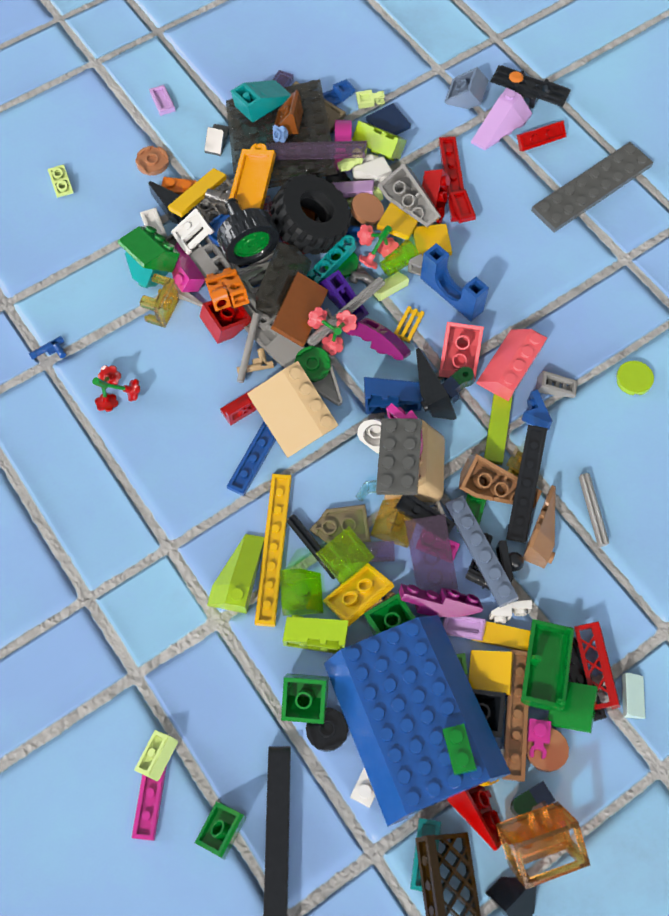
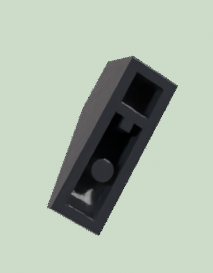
M149 181L151 195L173 223L179 224L194 210L192 208L183 217L169 211L168 205L180 195Z

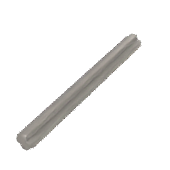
M376 278L327 322L337 326V314L344 310H349L352 314L385 285L383 278ZM322 325L307 338L306 342L309 346H315L332 329Z

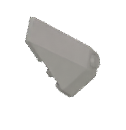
M404 163L377 185L387 200L427 228L441 217L411 168Z

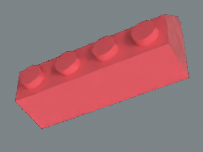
M533 329L510 330L476 384L509 401L543 348L547 337Z

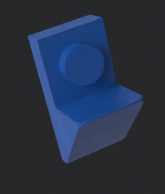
M538 389L531 391L527 399V405L530 410L523 413L521 420L533 426L548 428L547 430H549L553 422Z

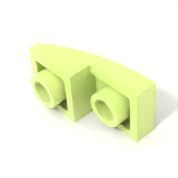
M64 164L48 169L57 198L74 193Z

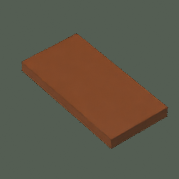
M297 272L271 329L303 347L312 329L307 323L308 315L316 307L322 306L328 289Z

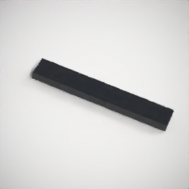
M532 425L527 427L506 540L526 544L548 428Z

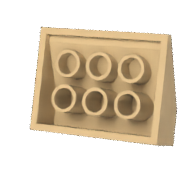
M298 361L247 393L287 458L339 426Z

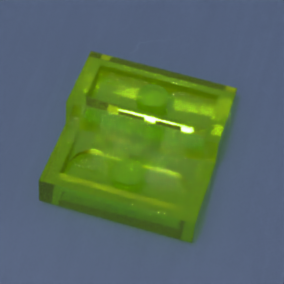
M350 526L316 553L340 584L347 581L374 558L373 554Z

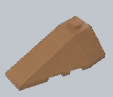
M474 454L468 457L460 473L459 489L475 498L513 505L518 477L482 456ZM536 488L533 508H535L542 493L538 488Z
M553 485L546 496L523 555L525 561L545 568L547 563L551 564L555 556V552H552L555 545L556 486Z

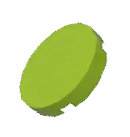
M640 361L625 362L616 373L618 387L629 395H643L650 390L654 383L652 370Z

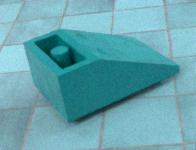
M275 80L245 82L231 90L235 107L252 123L283 105L291 96Z

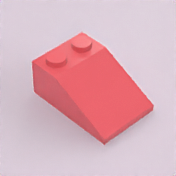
M447 322L439 377L449 378L460 368L469 367L473 370L474 378L476 379L484 327Z

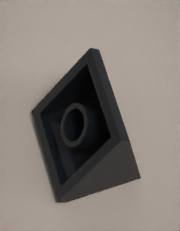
M473 689L494 737H502L506 693Z

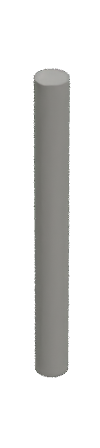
M253 313L237 377V382L244 383L260 317L258 313Z

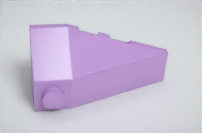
M506 88L473 137L471 144L486 150L498 143L502 137L512 134L513 130L523 127L532 116V112L521 94Z

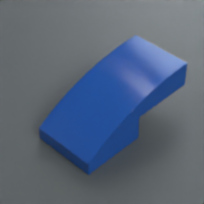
M346 79L333 84L332 90L319 94V96L336 106L355 93V88Z

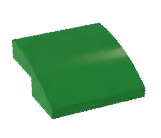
M568 682L564 709L561 711H549L548 721H551V726L591 733L598 687Z

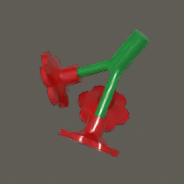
M106 365L102 366L98 378L95 377L92 380L94 385L101 387L103 393L95 399L97 409L110 412L114 407L118 406L116 395L106 392L108 387L123 390V392L127 393L129 401H136L140 392L139 380H131L129 386L118 385V380L121 379L122 375L117 371V367L114 365L109 367Z

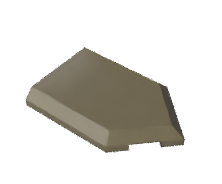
M365 504L326 509L320 519L310 528L312 533L331 547L371 542Z

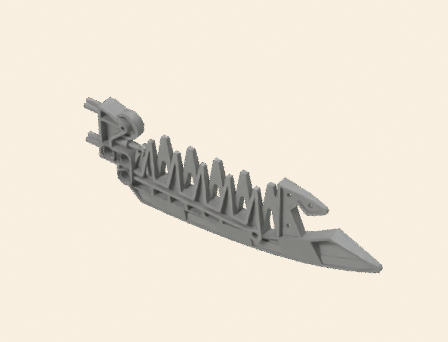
M228 175L226 176L227 179L222 183L224 188L219 190L224 193L228 189L232 190L233 182ZM206 198L195 206L208 224L218 215H228L225 204L212 203ZM202 227L186 243L188 244L191 240H193L204 228ZM207 235L203 239L207 244L202 247L199 243L192 249L193 252L189 255L205 278L211 273H223V270L220 271L217 266L222 265L224 269L229 267L236 269L246 288L249 303L242 306L251 319L253 313L260 314L254 340L283 368L292 365L295 362L297 353L305 347L297 345L271 329L288 290L279 291L288 285L287 280H280L289 274V269L284 267L265 273L275 266L273 261L267 262L276 255L275 250L264 259L240 269V267L245 265L230 263L225 258L220 247L214 245ZM213 252L215 257L211 259L208 254ZM265 282L263 285H261V286H259V287H256V288H253V287H252V286H255V285H257V284H260V283ZM279 301L274 306L266 307V305ZM328 308L325 309L327 311L326 322L333 317ZM250 323L244 327L247 333L249 332ZM312 327L308 338L318 329ZM331 364L328 375L318 382H312L318 394L337 406H341L342 397Z

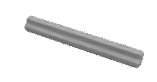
M581 474L579 481L597 545L599 547L607 546L609 540L590 474Z

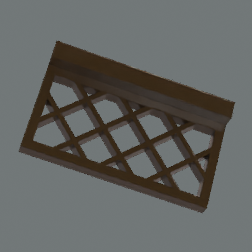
M468 832L426 835L415 838L426 916H448L449 913L452 916H466L468 910L473 916H481ZM457 838L462 840L463 848L460 853L453 847ZM435 840H440L446 846L442 854L437 851ZM449 851L457 857L453 866L445 859ZM460 862L466 866L464 877L456 870ZM441 864L449 870L445 879L440 875L439 868ZM453 875L460 881L456 890L449 884ZM464 886L470 892L468 901L460 895ZM445 888L453 895L448 904L444 901L443 896ZM456 900H459L464 905L460 915L452 908Z

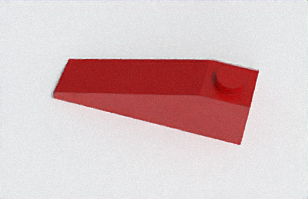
M478 785L446 799L494 851L500 848L506 840V836L498 813L492 810L489 798L491 794L489 790H485L484 786Z

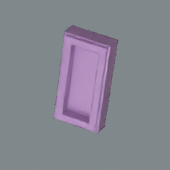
M165 85L149 89L160 116L175 112V107Z
M469 616L444 617L443 626L449 636L483 641L486 619Z

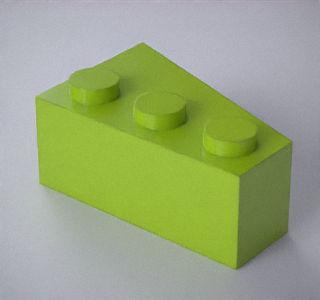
M292 615V617L286 618L282 640L283 646L335 654L340 649L346 647L349 620L304 618L300 615Z

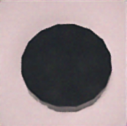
M326 708L324 724H306L307 739L317 750L324 752L334 751L341 747L347 738L348 725L342 713L333 708Z

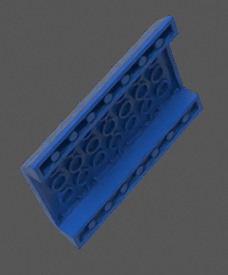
M439 615L414 618L340 649L324 662L388 827L408 819V815L487 781L491 783L511 774ZM464 724L477 770L454 776L442 729Z

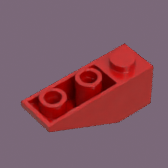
M443 169L425 171L422 182L424 190L441 216L436 220L438 224H442L448 186L450 185V176Z

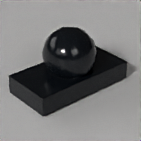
M506 540L499 541L496 546L497 558L508 579L512 582L514 579L512 571L516 572L522 569L524 559L518 552H508Z

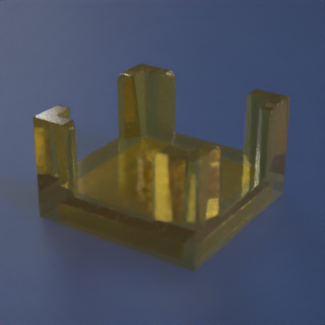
M154 273L151 279L152 282L164 286L158 290L157 299L143 295L139 303L142 308L155 312V315H145V322L165 328L179 301L175 279Z

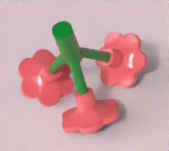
M361 225L360 230L357 232L361 245L370 246L372 240L375 237H379L376 246L368 256H359V261L364 263L365 266L377 269L378 264L373 261L376 251L382 254L384 258L397 254L399 244L392 237L387 238L392 231L391 226L387 225L381 233H374L371 225Z
M316 307L308 315L307 323L314 329H319L322 325L332 329L333 334L322 339V348L332 356L336 355L337 352L343 351V340L337 337V335H340L342 330L347 333L357 328V316L351 314L349 310H344L337 314V326L326 322L327 311L321 307Z

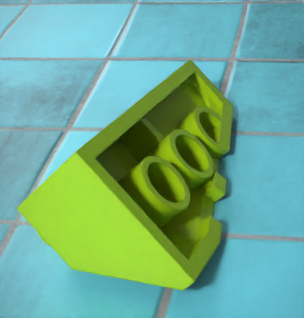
M250 534L244 535L212 585L207 606L247 614L265 537Z

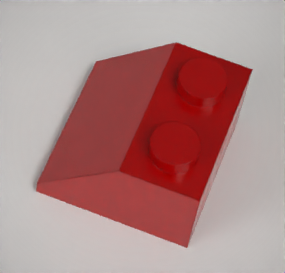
M230 297L231 307L215 311L212 300L202 304L200 318L217 344L234 338L251 322V317L243 306L234 308ZM220 300L217 302V306L223 307L227 301Z

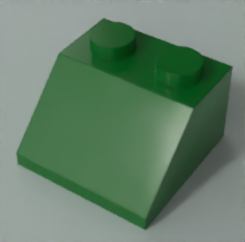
M287 673L283 680L281 721L324 724L329 677Z

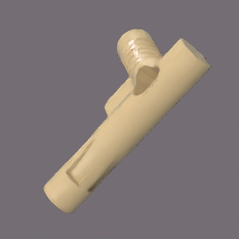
M263 348L257 350L259 358L252 359L253 364L248 365L246 373L274 368L273 361L266 360Z

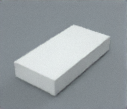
M156 208L140 212L145 227L151 226L157 230L158 234L165 238L167 237Z

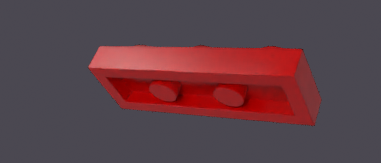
M564 120L518 134L519 150L523 152L565 138Z

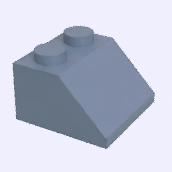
M478 67L453 78L445 103L465 109L479 106L482 103L489 80Z

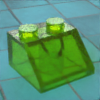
M301 568L280 570L283 616L323 613L321 573Z

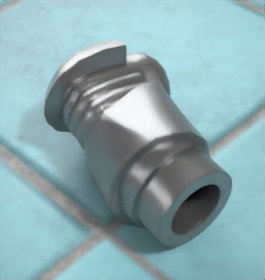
M208 188L205 198L212 203L225 204L230 197L231 190L228 189L224 193Z

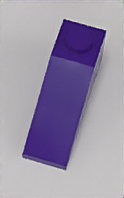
M339 269L319 283V285L328 289L327 297L340 310L357 296ZM362 304L352 314L357 316V321L359 322L369 313Z

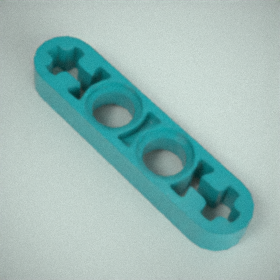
M351 235L342 237L305 276L319 284L334 273L356 250L355 238ZM336 253L341 254V256H340L339 259H337V260H333V259H332V256H333L334 254H336ZM323 266L329 267L326 272H320V268Z

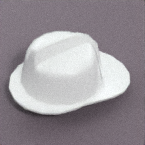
M374 418L360 424L357 435L361 442L379 454L382 420Z

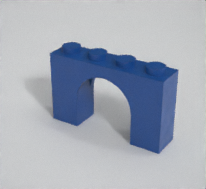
M436 243L423 254L420 278L472 322L484 311L489 287L477 277H474L463 286V289L459 287L448 272L449 253Z

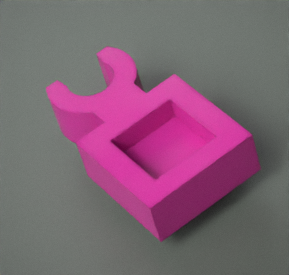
M531 718L528 720L527 742H533V746L529 750L530 758L534 757V750L541 752V759L546 758L547 751L543 745L550 744L551 721Z

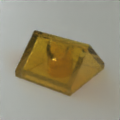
M399 499L383 500L370 536L408 548L416 522L394 509Z

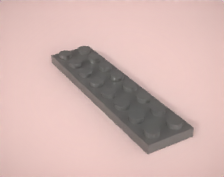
M629 142L534 205L531 211L555 233L652 167L653 161Z

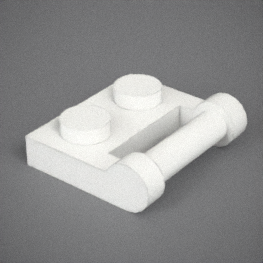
M195 208L171 233L184 252L190 255L193 252L192 249L207 235H211L214 229L208 224L201 212ZM203 227L204 229L187 244L186 242Z

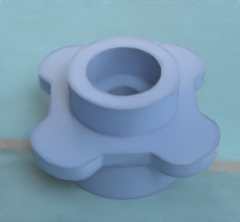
M274 125V142L280 141L285 143L288 138L287 128L283 125L280 127Z

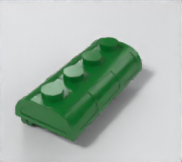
M532 619L521 702L523 704L549 711H561L564 709L567 697L574 628Z

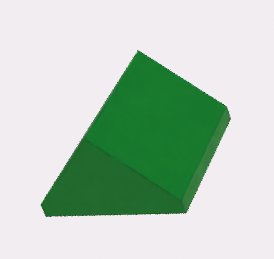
M399 593L364 613L373 635L415 618L405 601H401Z
M216 801L195 844L225 860L246 817L242 813Z

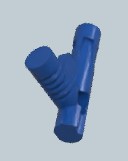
M59 336L28 354L32 360L45 352H48L49 355L56 352L60 358H64L66 353L60 346L64 340Z

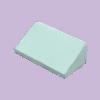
M625 672L622 675L623 717L645 719L644 678L640 675Z

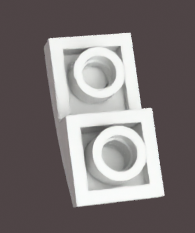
M532 600L516 601L501 608L497 607L491 611L488 620L494 621L497 624H504L510 620L512 613L515 616H526L532 610Z

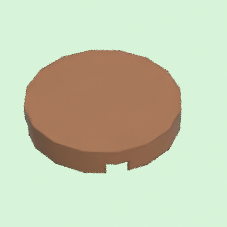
M147 146L137 153L135 162L138 170L143 174L158 175L167 169L169 157L162 147Z
M369 193L357 194L350 205L352 215L362 224L374 225L380 221L384 214L381 201Z
M551 728L550 744L543 745L547 751L545 759H541V752L539 750H534V757L530 758L529 750L533 746V742H527V760L540 771H556L568 759V743L565 737L553 728Z

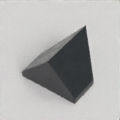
M500 877L485 894L504 916H532L535 910L537 878Z

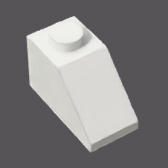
M382 156L353 167L352 179L354 181L374 180V186L378 187L377 185L388 177L392 170Z

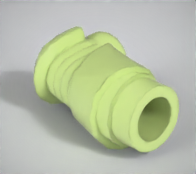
M354 150L353 155L337 162L339 171L347 172L354 166L361 165L364 155L361 150Z

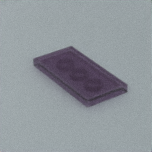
M445 514L405 521L416 586L425 591H435L437 594L440 593L442 588L459 591Z

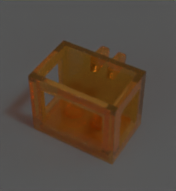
M559 802L496 824L508 866L525 889L591 865L579 822ZM572 828L574 830L577 844L571 839L569 834V830ZM562 850H566L575 860L531 878L524 868V864Z

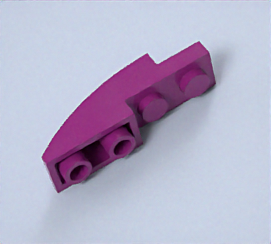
M367 317L359 322L356 321L357 328L346 333L351 336L361 337L364 341H372L371 349L376 350L380 354L390 355L396 360H404L411 354L409 348L397 335L385 326Z
M401 584L398 590L401 601L415 604L417 613L428 616L462 617L477 614L483 610L477 596L472 594L465 595L455 589L448 590L442 588L440 593L437 594L435 591H425L412 584Z

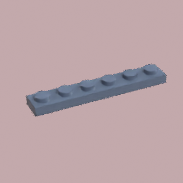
M463 495L445 503L449 515L499 608L518 600L519 597Z

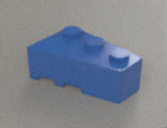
M364 377L365 414L387 413L386 408L391 403L397 408L401 407L405 412L410 410L421 411L422 397L419 382Z

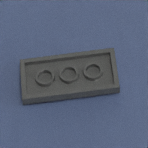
M382 418L376 484L377 495H418L422 419Z

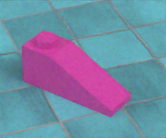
M177 242L174 248L180 255L172 272L173 280L181 292H198L205 281V277Z

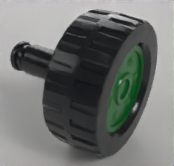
M228 199L225 202V208L230 217L221 224L217 233V241L222 253L230 263L235 265H249L264 259L275 249L279 241V231L273 219L263 209L248 208L242 210L237 199Z

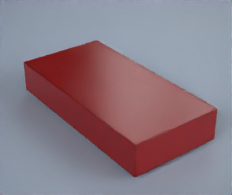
M466 189L450 192L449 199L458 222L463 223L475 220L476 215Z

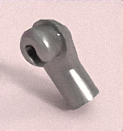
M360 271L351 272L349 281L354 284L358 280H362L369 285L375 280L366 272Z

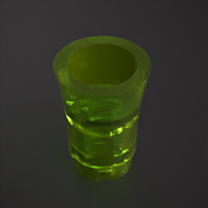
M405 239L399 247L380 262V267L387 276H390L408 266L409 260L418 256L419 252L411 241Z

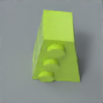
M358 121L352 137V141L356 142V146L364 149L367 147L371 149L370 152L385 155V158L392 161L401 158L407 142L402 137L364 121Z

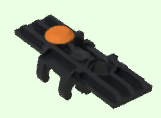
M498 65L490 82L515 90L521 96L530 98L529 107L533 109L538 99L563 107L571 92L570 89L549 82V79L541 81L525 75L523 70L520 72L502 65Z

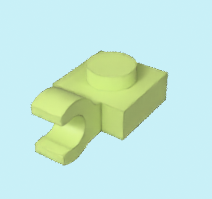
M372 90L356 92L359 109L374 107V103L378 105L385 104L384 91L372 93Z

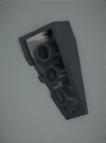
M417 348L416 356L420 393L423 398L421 405L424 411H429L434 418L457 419L449 395L420 348Z

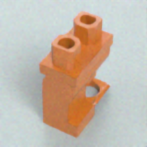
M229 267L224 269L223 273H211L204 278L215 311L231 307L229 297L234 308L249 303L246 288L236 269ZM220 300L227 301L223 307H218L217 302Z

